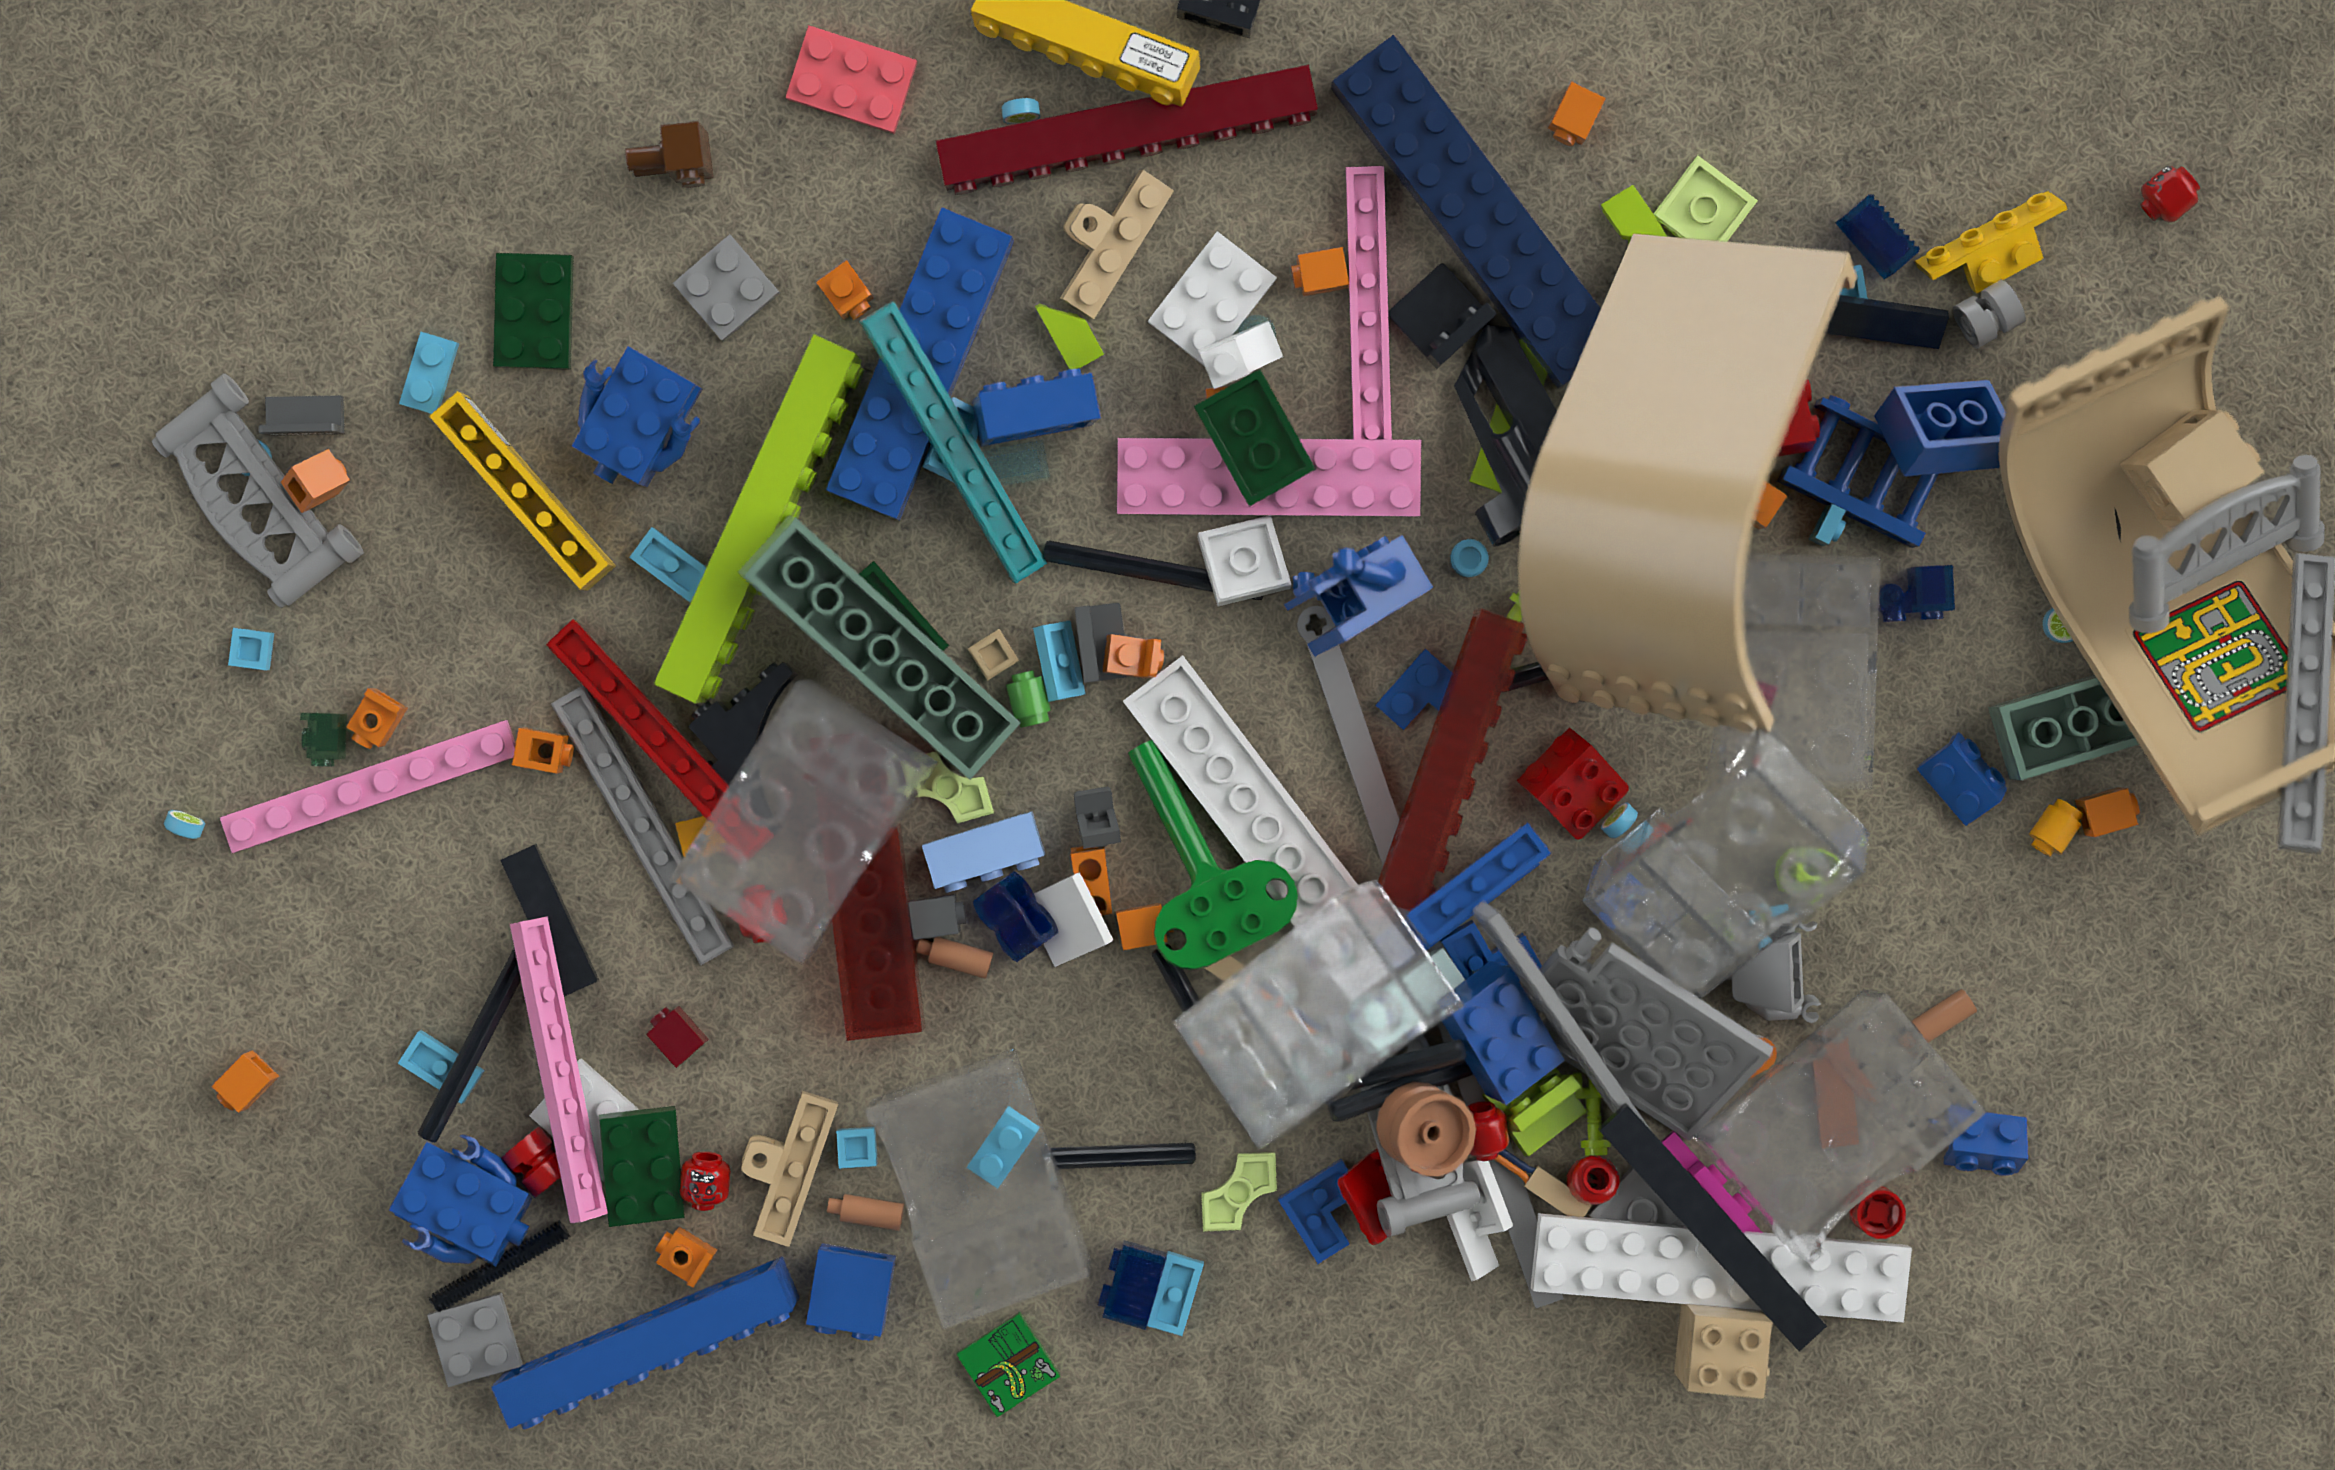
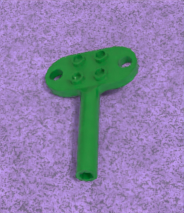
M1151 740L1129 751L1128 755L1191 879L1189 890L1174 897L1165 904L1155 920L1154 939L1158 951L1165 960L1179 969L1198 970L1206 968L1276 934L1288 925L1297 909L1298 900L1295 882L1288 872L1271 861L1263 860L1243 863L1230 870L1221 869L1217 865L1157 745ZM1273 880L1283 882L1287 888L1286 897L1281 900L1271 899L1267 895L1266 885ZM1171 930L1182 932L1186 939L1185 946L1177 951L1169 949L1164 942L1165 934Z

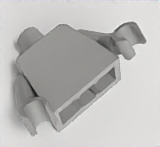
M1800 906L1795 910L1793 917L1784 915L1770 919L1743 934L1742 939L1732 947L1731 957H1715L1712 967L1713 977L1721 980H1732L1734 999L1744 1002L1746 1007L1765 1020H1794L1798 1018V1015H1802L1807 1022H1816L1819 1019L1817 1012L1807 1013L1806 1009L1812 1005L1820 1006L1821 1003L1814 995L1803 994L1801 933L1795 932L1797 927L1804 931H1813L1817 927L1815 921L1807 924H1802L1801 922L1804 914L1812 913L1815 910L1809 906Z

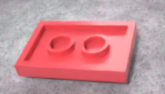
M808 25L785 98L895 134L917 66V60Z

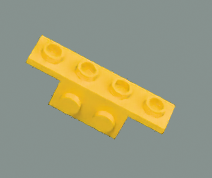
M2049 191L2035 194L2024 204L2010 211L1997 214L1993 220L1978 228L1963 232L1959 238L1948 244L1932 248L1925 256L1914 262L1918 269L1932 280L1962 265L1969 286L1978 294L1992 284L2004 280L2044 259L2034 227L2068 210L2066 203Z

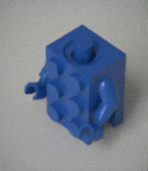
M628 346L614 371L608 366L602 375L599 374L595 369L596 359L584 369L583 375L586 381L580 397L578 426L581 430L572 447L597 460L599 463L593 473L613 484L620 473L635 483L648 487L656 472L664 471L683 456L691 432L700 424V419L697 416L690 424H687L685 420L703 389ZM610 377L606 386L604 387V382Z
M1403 535L1390 542L1384 536L1356 553L1354 549H1340L1338 553H1333V567L1317 577L1312 572H1300L1298 576H1293L1292 591L1295 598L1285 603L1284 606L1288 611L1314 596H1317V600L1323 603L1336 627L1307 643L1312 654L1316 657L1362 632L1431 590L1433 586Z
M464 1134L460 1135L461 1138L467 1140L468 1148L463 1153L452 1148L454 1155L426 1142L389 1209L398 1218L412 1224L409 1227L418 1231L419 1236L414 1243L403 1239V1244L412 1249L421 1250L443 1263L470 1264L479 1258L496 1267L509 1242L519 1246L523 1241L529 1225L521 1222L532 1201V1197L529 1193L516 1187V1176L501 1157L479 1146L475 1138ZM462 1159L470 1160V1162H472V1163L475 1164L476 1166H474V1165H472V1164H470V1163H468V1162H466V1161H464V1160H462Z

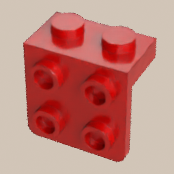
M1570 727L1557 737L1552 745L1534 763L1529 765L1517 780L1577 840L1582 839L1629 790L1628 784L1598 751Z
M1377 1148L1368 1153L1338 1179L1341 1194L1351 1208L1361 1231L1371 1245L1380 1244L1387 1238L1378 1217L1377 1201L1392 1196Z

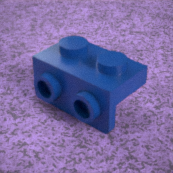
M1960 732L1952 736L1947 745L1924 760L1917 768L1920 774L1965 826L1999 804L2007 790L2002 774L1996 768H1990L1981 758L1978 746L1971 739H1965Z
M1953 1108L1949 1112V1149L1944 1155V1165L1955 1166L1956 1169L1961 1171L1991 1170L1994 1174L2007 1176L2018 1173L2028 1160L2027 1117Z

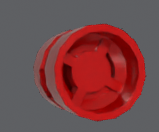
M540 1126L501 1157L514 1174L521 1173L523 1175L521 1183L534 1198L561 1177L556 1151L551 1149L553 1141Z
M1865 1183L1857 1186L1848 1198L1847 1213L1850 1220L1867 1235L1876 1239H1887L1895 1236L1902 1229L1906 1220V1209L1902 1200L1886 1187L1877 1183Z

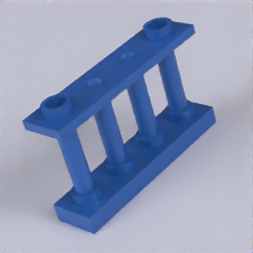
M1830 395L1828 399L1825 397L1818 399L1814 407L1825 412L1819 425L1820 437L1816 438L1813 448L1805 453L1800 464L1796 463L1795 467L1789 465L1782 469L1777 482L1824 505L1834 504L1846 510L1844 515L1910 548L1919 547L1926 533L1917 529L1919 523L1916 519L1939 473L1920 476L1903 513L1897 514L1896 518L1883 512L1885 506L1882 504L1900 468L1892 451L1869 496L1864 497L1861 501L1848 495L1851 490L1848 486L1872 438L1875 437L1885 443L1887 441L1877 423L1849 410L1850 404L1845 400ZM1841 420L1859 429L1835 480H1830L1826 484L1815 478L1817 472L1814 469L1838 421Z
M1526 823L1404 916L1406 919L1397 926L1418 954L1422 955L1474 915L1473 909L1482 901L1489 904L1538 867L1539 863L1548 857L1551 852L1529 823Z

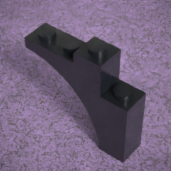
M774 662L763 670L758 676L761 680L758 685L751 691L747 687L731 699L730 703L733 705L731 709L728 710L722 702L716 701L711 704L707 701L692 714L695 720L688 726L718 760L715 763L711 760L707 762L775 836L784 828L774 816L764 792L760 771V750L765 725L773 706L788 684L798 675L785 662H782L779 666Z

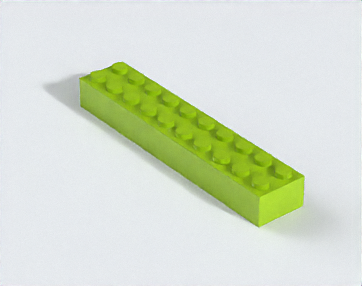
M813 334L654 685L694 703H706L707 699H715L723 682V679L718 677L723 664L730 665L739 647V644L734 642L738 631L741 629L746 630L752 620L755 610L749 607L754 596H762L738 571L789 515L798 519L802 507L797 505L802 491L809 493L817 477V472L812 469L818 456L823 459L826 457L833 442V438L828 434L834 422L840 424L847 412L849 403L845 402L844 399L850 388L857 389L863 377L865 369L861 368L862 360L856 353Z

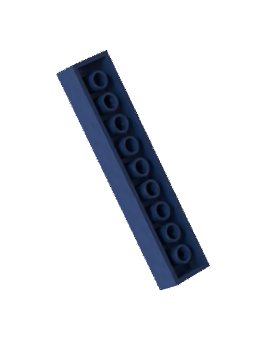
M1393 34L1332 81L1331 90L1517 336L1530 349L1557 389H1559L1572 379L1601 308Z

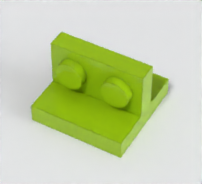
M1556 1067L1507 1105L1486 1096L1485 1093L1481 1094L1486 1102L1494 1103L1495 1107L1505 1112L1508 1133L1524 1156L1533 1154L1587 1112L1579 1099H1575L1574 1092L1581 1086L1573 1075H1561Z

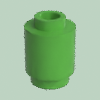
M1033 670L1011 675L1013 683L1006 684L1013 716L1020 722V728L1050 721L1048 711H1051L1043 676L1035 677Z

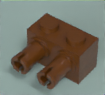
M699 121L660 125L662 140L659 141V145L625 149L628 170L633 171L635 177L668 174L676 183L682 182V187L684 188L701 187L705 185L704 179L714 178L709 134Z

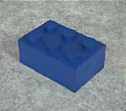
M1080 368L1059 372L1058 376L1054 377V380L1044 381L1043 375L1021 379V383L1016 384V387L1011 388L1006 387V382L983 386L984 390L979 391L980 393L972 401L981 447L1089 427L1101 418L1092 373L1081 374Z
M1989 380L1894 387L1874 415L1904 476L1995 469L2000 467L1999 439L2006 411Z
M1490 961L1433 1004L1434 1009L1452 1039H1458L1463 1042L1467 1057L1464 1059L1485 1095L1505 1105L1565 1061L1515 973L1509 967Z

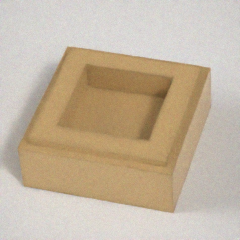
M1000 629L968 648L987 681L1020 661Z

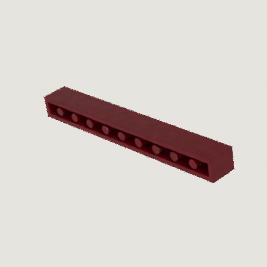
M1308 64L1191 88L1182 107L1173 103L1164 105L1155 101L1152 97H1146L936 140V146L946 190L954 189L955 195H962L977 191V184L991 182L992 187L1007 186L1014 183L1013 177L1028 174L1030 180L1051 176V169L1065 167L1066 172L1084 170L1088 168V162L1102 159L1104 165L1119 163L1126 160L1125 154L1140 152V157L1154 156L1162 153V147L1177 144L1178 149H1188L1200 145L1199 139L1214 136L1215 142L1227 141L1236 138L1237 131L1251 129L1252 134H1262L1274 130L1273 124L1288 121L1289 127L1301 126L1311 122L1310 117L1317 115L1318 107Z

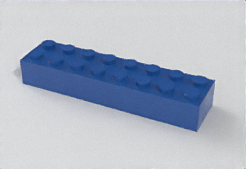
M941 207L899 311L951 397L1014 240L1011 235ZM881 358L877 363L826 490L900 521L931 443Z
M783 1256L527 1362L521 1367L508 1370L491 1388L508 1428L521 1425L524 1430L544 1420L543 1416L553 1410H556L557 1414L560 1415L578 1407V1402L591 1395L593 1400L602 1398L614 1391L613 1387L620 1382L626 1380L628 1385L638 1383L649 1377L648 1372L656 1367L661 1366L663 1371L676 1367L684 1362V1357L694 1351L697 1352L698 1356L707 1354L720 1347L718 1343L725 1338L732 1336L733 1341L743 1339L755 1332L753 1328L767 1321L769 1327L779 1324L790 1318L789 1313L794 1311V1306L800 1297Z

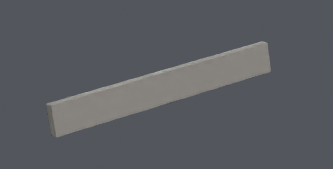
M2296 553L2293 558L2282 768L2327 746L2335 557ZM2326 766L2312 772L2310 776L2302 779L2300 783L2294 781L2281 787L2278 850L2319 854L2322 851Z
M582 685L551 703L699 964L703 965L734 947L733 942L589 691Z
M1482 901L1473 909L1474 915L1609 1108L1615 1113L1626 1103L1648 1127L1504 918L1497 910Z

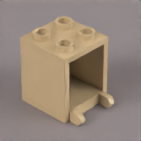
M2192 410L2120 463V466L2159 523L2165 526L2168 532L2200 509L2229 493L2246 487L2265 473L2258 463L2260 461L2259 454L2249 443H2244L2237 433L2239 426L2236 420L2228 412H2223L2222 410Z
M1681 1304L1675 1375L1688 1392L1765 1399L1766 1379L1770 1372L1768 1359L1773 1323L1761 1310Z

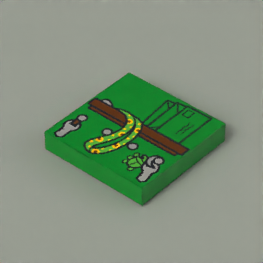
M1020 1312L970 1343L956 1354L996 1417L1001 1416L1061 1376Z

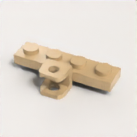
M1139 170L1112 215L1093 204H1076L1065 221L1063 230L1072 240L1090 251L1060 299L1091 319H1095L1174 190L1145 170ZM1087 217L1089 220V227L1085 230L1083 227V221Z
M802 1091L785 1142L762 1135H753L749 1138L742 1158L741 1169L747 1176L770 1184L753 1236L787 1247L790 1246L837 1110L838 1102ZM757 1153H762L767 1158L764 1161H756L753 1156Z

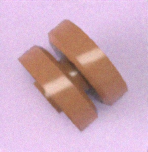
M1412 1082L1400 1086L1385 1099L1378 1112L1376 1126L1379 1143L1390 1157L1423 1176L1436 1177L1453 1172L1466 1160L1474 1145L1476 1131L1473 1115L1464 1102L1429 1083Z

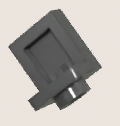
M1107 786L1075 792L1076 820L1083 848L1105 847L1109 844L1121 843L1120 830L1113 808L1111 788Z

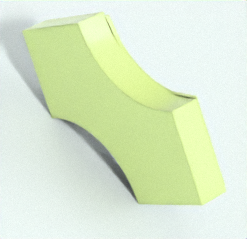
M937 751L901 761L910 796H926L942 802L951 810L957 823L994 813L984 777L968 779L954 773L943 763Z
M1275 1152L1238 1153L1236 1167L1231 1177L1220 1187L1211 1191L1201 1192L1203 1231L1241 1230L1243 1215L1250 1203L1263 1194L1277 1191Z

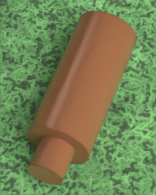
M938 936L935 937L934 942L920 939L916 953L929 956V963L984 979L987 978L994 954L993 952Z
M1960 989L1910 1021L1913 1027L1904 1032L1902 1036L1910 1047L1920 1040L1927 1044L1975 1014L1977 1009L1967 993Z
M844 1194L843 1200L829 1198L827 1213L840 1215V1221L896 1231H900L904 1204L848 1194Z

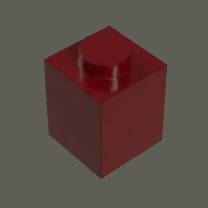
M680 1006L672 1011L667 1007L662 1009L649 1021L653 1028L646 1033L675 1068L680 1066L709 1040Z

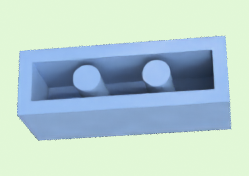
M1032 811L922 845L934 887L937 889L944 886L946 893L967 887L966 879L979 875L982 882L1003 876L1002 868L1015 864L1018 871L1039 865L1038 857L1045 855Z

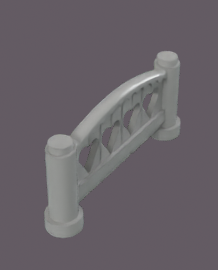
M223 373L211 383L212 389L160 429L156 433V437L152 439V443L164 457L167 458L171 454L175 455L187 485L208 521L238 555L271 580V588L267 590V593L277 606L283 608L285 605L290 606L346 561L348 563L354 562L364 554V551L351 532L343 525L339 524L330 532H327L311 509L304 513L300 512L281 484V480L285 475L237 414L239 410L249 403L247 396L231 377ZM227 443L218 471L214 474L209 473L205 468V462L198 460L196 457V449L200 445ZM250 473L241 501L233 504L228 498V492L221 490L219 487V479L223 475ZM273 503L265 530L260 534H256L251 528V522L244 520L242 517V509L246 505ZM296 533L288 560L284 564H279L274 558V552L266 549L265 539L270 535Z
M2311 455L2296 457L2290 466V473L2248 485L2219 498L2185 519L2160 540L2152 536L2138 538L2132 548L2134 601L2129 607V622L2132 628L2143 633H2154L2163 630L2169 624V605L2167 602L2284 541L2290 549L2300 552L2313 551L2321 547L2324 543L2325 527L2320 520L2321 467L2317 459ZM2285 495L2274 519L2269 521L2263 515L2264 507L2269 502H2276L2281 496ZM2254 511L2243 535L2238 537L2232 531L2233 523L2238 518H2245L2250 512ZM2222 527V531L2212 551L2206 553L2200 547L2201 540L2207 534H2214ZM2191 543L2180 568L2175 570L2168 562L2170 555L2176 550H2183L2185 546Z
M1340 1012L1323 1017L1324 1034L1331 1051L1336 1053L1348 1049L1353 1067L1377 1061L1383 1055V1051L1370 1054ZM1410 1029L1401 1036L1407 1043L1406 1053L1430 1047L1420 1030L1414 1032L1413 1029ZM1386 1081V1082H1382V1083L1370 1085V1086H1367V1087H1363V1088H1360V1090H1361V1091H1364V1090L1373 1088V1087H1375V1086H1378V1085H1381V1084H1384V1083H1387V1082H1390V1081ZM1448 1084L1438 1087V1089L1452 1095ZM1381 1108L1367 1112L1392 1195L1377 1201L1378 1217L1387 1237L1404 1233L1406 1227L1473 1208L1474 1204L1480 1203V1194L1476 1183L1464 1180L1463 1163L1453 1172L1444 1174L1438 1180L1413 1172L1401 1162L1390 1157L1380 1145L1376 1130L1378 1112Z

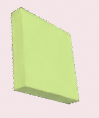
M1697 155L1654 212V216L1660 225L1678 238L1727 242L1758 200Z

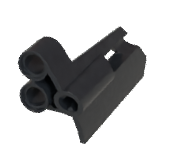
M1485 325L1454 388L1502 491L1500 495L1482 505L1475 512L1492 546L1498 547L1510 542L1521 534L1530 482L1557 410L1511 328ZM1483 379L1510 426V429L1505 433L1495 434L1474 398Z

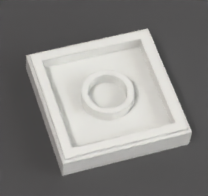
M1271 515L1198 533L1197 538L1217 606L1291 588V581Z
M1080 872L1021 900L1055 967L1113 941Z

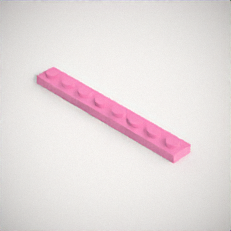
M1384 166L1346 167L1353 439L1392 440Z
M508 720L220 817L231 852L236 853L512 759L516 743Z
M547 916L510 924L569 1219L570 1223H578L608 1214Z

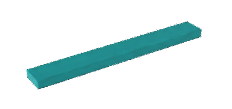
M895 302L886 304L860 320L862 328L1012 582L1018 583L1046 565L1047 562L1043 558L1042 553Z

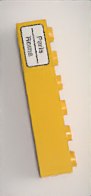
M975 0L971 8L974 27L983 35L990 38L1002 37L1024 51H1031L1033 49L1041 52L1057 64L1065 65L1069 63L1080 67L1085 74L1091 77H1106L1115 81L1118 86L1127 91L1134 92L1137 89L1150 94L1155 101L1164 105L1173 103L1182 107L1200 70L1199 51L1066 0Z
M457 391L429 416L580 590L588 591L616 567L468 395Z

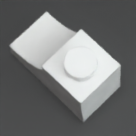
M1269 321L1198 350L1214 389L1247 376L1254 370L1283 357Z

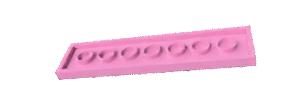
M1118 438L1117 514L1420 516L1421 440L1300 439L1316 470L1249 507L1212 439Z

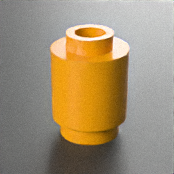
M2057 798L2053 805L2049 804L2030 831L2029 836L2034 839L2031 845L2049 857L2054 852L2062 855L2082 824L2079 821L2083 817V813L2069 803Z

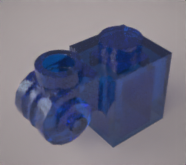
M1953 565L1907 568L1908 589L1906 592H1903L1901 587L1896 584H1885L1877 587L1872 594L1873 606L1883 615V622L1906 621V613H1920L1921 620L1944 619V611L1955 610Z

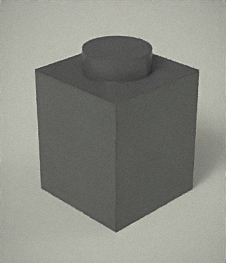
M956 894L915 899L908 902L913 940L959 934L961 931L960 924H966L964 902H957Z

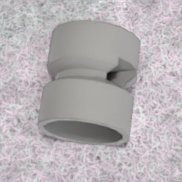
M2003 280L1982 290L1980 298L1973 295L1953 306V315L1966 340L1976 349L1996 339L1998 330L2006 333L2024 323L2026 319L2024 309L2016 293Z

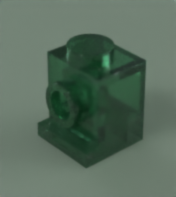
M301 712L300 720H308V728H304L302 732V748L307 750L306 758L311 759V766L333 767L334 760L345 759L347 714Z

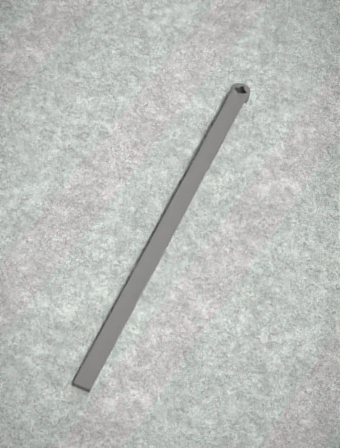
M1311 606L1303 610L1299 615L1297 629L1300 636L1305 639L1306 644L1321 636H1316L1314 631H1307L1305 628V624L1310 622L1309 616L1316 613L1319 619L1325 618L1327 625L1322 627V634L1335 627L1334 622L1324 607ZM1339 645L1314 657L1308 647L1397 909L1403 921L1406 919L1404 917L1406 914L1426 900V896ZM1439 941L1422 955H1419L1410 943L1416 962L1432 950L1443 948L1441 941ZM1434 1011L1433 1013L1443 1042L1453 1041L1439 1015ZM1474 1075L1457 1080L1466 1106L1475 1102L1485 1101L1481 1095L1484 1091ZM1509 1140V1145L1507 1146L1506 1150L1509 1151L1510 1153H1512V1154L1514 1155V1152H1513V1149H1512V1146H1511V1143H1510V1140ZM1494 1159L1490 1160V1166L1513 1223V1226L1508 1231L1535 1308L1564 1299L1563 1294L1535 1292L1531 1289L1537 1219L1526 1187H1524V1181Z

